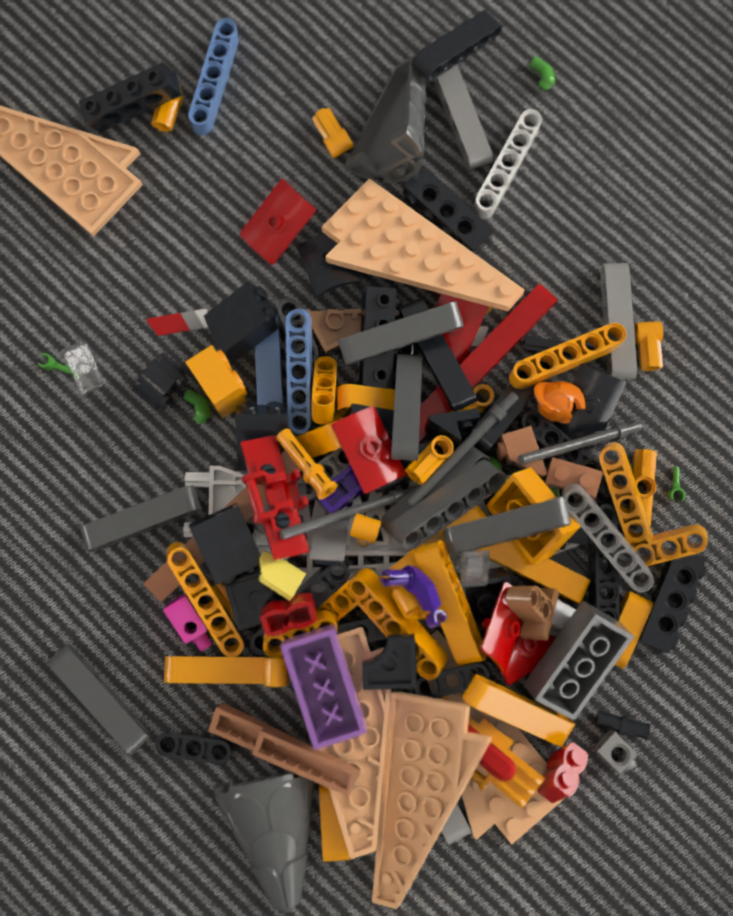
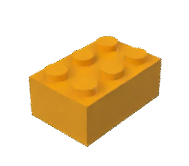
M211 345L186 361L195 379L222 419L235 412L237 405L247 402L245 396L248 394L245 390L246 388L236 371H232L229 361L221 349L216 352Z
M530 467L512 474L487 503L486 507L492 515H496L557 497ZM570 513L572 524L569 526L513 540L533 566L551 558L581 527Z

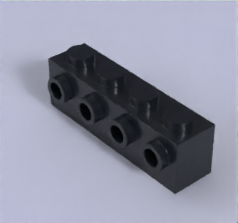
M367 286L362 289L360 332L396 321L395 310H398L400 302L399 295H396V288ZM398 349L359 361L358 385L392 389V385L396 383V370L393 369V360L397 358Z

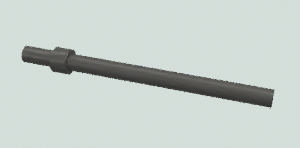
M511 392L499 405L496 404L489 411L486 419L406 502L411 507L418 504L496 422H500L507 415L506 412L519 399L518 396Z
M640 422L614 425L606 431L521 454L518 456V462L520 465H525L607 440H620L628 437L629 434L641 431L642 425Z
M417 485L406 489L397 488L389 491L387 495L279 530L282 540L354 517L357 513L363 514L390 504L395 505Z

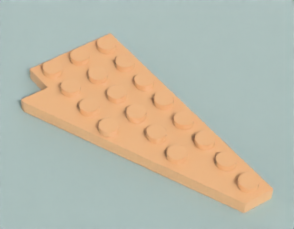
M370 178L322 226V232L338 243L326 255V262L504 311H509L524 293L522 287Z
M363 626L338 634V638L367 724V733L318 749L360 770L350 797L329 788L350 859L375 852L377 849L391 689L363 690L362 661L373 659L384 649L383 647L370 651Z
M399 691L391 692L372 903L394 909L401 905L491 742L492 736L467 732L469 704Z

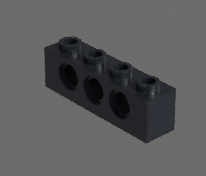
M162 62L80 100L79 104L84 123L101 133L182 96L176 73Z
M425 166L404 185L403 197L410 206L417 207L425 219L433 222L439 229L474 254H477L492 239L494 230ZM425 195H431L435 198V200L426 201L423 197ZM449 211L452 216L448 218L443 217L441 212ZM466 227L470 232L462 234L458 228Z
M693 554L665 562L650 599L653 602V607L639 637V643L661 653H670V650L675 649L679 637L676 635L679 627H682L687 620L688 613L686 610L689 603H692L697 595L695 587L698 579L701 580L706 572L704 564L707 558ZM679 571H683L686 575V582L684 584H681L677 579ZM670 594L675 595L677 598V605L674 608L668 604ZM662 617L668 622V627L665 631H662L658 625Z

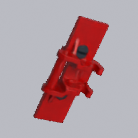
M275 435L240 442L249 473L242 476L241 480L243 484H246L254 512L253 522L264 525L273 560L276 561L309 553L304 533L282 540L279 534V530L301 523L298 511L303 510L309 505L307 496L301 497L298 490L297 481L301 478L299 469L293 470L290 474L286 473ZM258 484L264 488L270 509L268 512H264L257 488Z

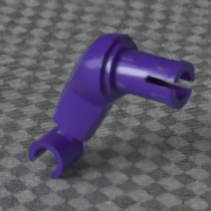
M406 565L401 570L384 569L381 572V576L389 577L381 578V583L384 587H404L408 592L415 595L423 611H430L426 616V623L430 628L438 627L439 624L445 622L447 618L446 613L437 609L441 606L436 587L423 571L415 566Z

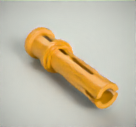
M290 429L282 430L276 436V440L280 442L292 460L304 473L303 480L311 484L317 492L316 496L319 500L331 495L337 488L336 482H331L324 473V467L312 460Z

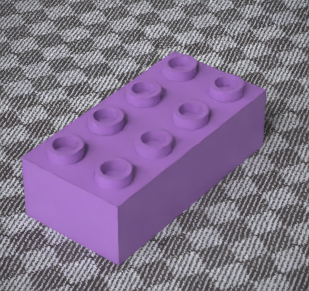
M334 624L283 640L281 649L314 750L366 734L367 724Z

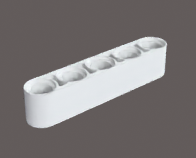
M528 109L521 114L478 192L473 209L480 218L488 219L494 214L533 143L542 122V117L538 111ZM525 122L532 123L534 127H528L525 125ZM514 142L522 143L523 147L514 145ZM502 162H510L513 166L506 167ZM497 181L501 183L502 186L495 187L491 184V182ZM486 201L490 203L491 206L487 208L483 207L480 204V202Z

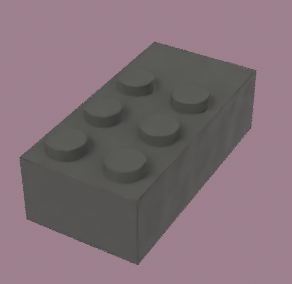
M582 601L527 678L524 686L534 700L575 720L635 636L621 622Z

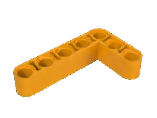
M616 442L606 444L600 453L599 459L625 539L637 553L638 549L642 547L650 550L651 555L647 557L641 556L638 553L647 566L702 552L707 546L708 534L701 525H689L655 535L652 534L625 449ZM606 451H616L619 455V460L610 461L607 459ZM619 474L625 476L627 484L618 485L614 481V476ZM622 500H632L635 503V507L632 509L625 508L622 505ZM633 523L640 524L643 527V531L635 533L630 529V525ZM692 534H698L703 540L695 544L690 542L688 537ZM665 541H673L677 547L674 550H667L664 548L663 543Z
M363 568L359 570L317 608V612L321 610L331 611L335 615L337 622L358 605L386 637L391 634H415L416 671L427 680L437 678L448 662L446 652L419 621L403 617L391 596L393 592L388 587L382 585L380 577L371 569ZM323 622L320 624V626L323 627L331 625V623L329 622Z
M165 656L164 683L263 684V686L284 687L290 684L291 677L284 657Z

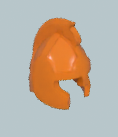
M539 382L534 387V395L538 401L537 409L548 420L570 423L574 402L576 409H585L583 393L570 382Z

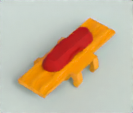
M445 696L442 697V700L450 701ZM469 716L467 732L492 736L490 744L478 763L489 774L485 777L475 769L471 779L479 785L478 788L481 791L485 789L489 782L492 783L522 809L545 778L509 749L514 740L509 736L506 737L495 728L489 719L485 717L478 724Z

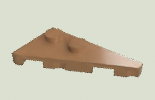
M306 309L311 315L312 333L324 354L340 347L338 340L360 333L361 309H344L342 311L336 309L310 311V309ZM395 310V318H397L400 312Z

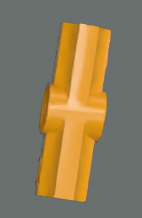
M635 449L633 452L632 473L636 485L638 482H642L647 487L646 494H641L640 492L639 494L649 525L651 526L653 494L656 491L654 480L657 452L647 449ZM629 499V509L635 507V503ZM637 523L631 524L632 526L642 527L640 524Z

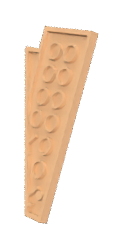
M0 106V157L93 237L142 186V182L126 169L140 155L137 148Z
M436 630L431 636L448 656V662L443 670L458 666L448 642ZM448 674L446 677V682L450 687L459 686L460 680L457 675ZM428 681L430 691L433 693L434 685L431 681ZM466 691L445 696L450 701L468 704L462 699ZM470 705L469 716L474 721L480 724L485 717L489 719L495 728L506 737L509 736L514 740L509 748L514 754L541 776L547 771L545 760L517 727ZM477 765L476 769L487 777L489 772L481 765ZM471 778L461 794L474 838L477 840L490 827L496 824L511 844L517 841L562 801L551 803L537 793L536 790L521 809L492 783L489 782L485 789L481 791L478 788L479 785Z

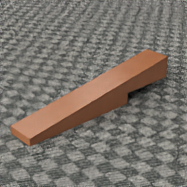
M224 702L215 709L208 732L252 750L253 756L344 795L351 796L360 771L359 769L318 749L314 750L312 746Z

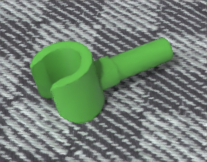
M47 353L41 354L49 359L45 365L38 363L43 369L47 371L56 369L71 375L74 374L75 369L56 362Z
M673 467L672 488L667 493V497L671 501L674 499L673 494L675 491L679 492V501H683L686 497L685 491L680 488L679 467Z

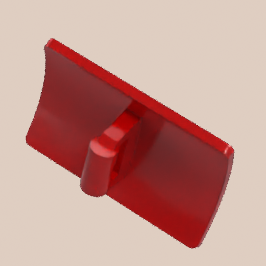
M282 178L242 229L240 236L254 251L273 265L316 212V208Z
M441 294L435 308L457 302L464 327L443 334L457 362L461 364L467 357L489 306Z
M374 406L332 423V428L364 493H369L407 475L401 460L392 459V442Z
M507 582L502 585L491 618H486L482 623L487 631L481 645V651L498 665L502 675H506L523 623L508 606L507 592L511 585Z
M519 633L506 675H503L505 683L510 685L531 673L556 637L549 634L548 640H527Z

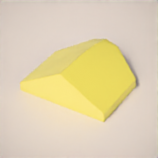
M263 550L259 558L261 568L260 582L290 601L306 573L283 559L274 561L272 553Z

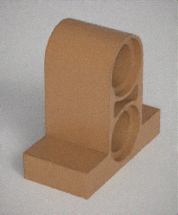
M511 586L509 588L507 603L509 608L523 621L520 635L524 639L548 640L559 596L555 588H539L537 586Z

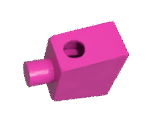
M186 593L165 605L164 613L185 644L192 641L199 652L212 645V642L205 633L208 629ZM194 622L197 627L190 629L186 623Z

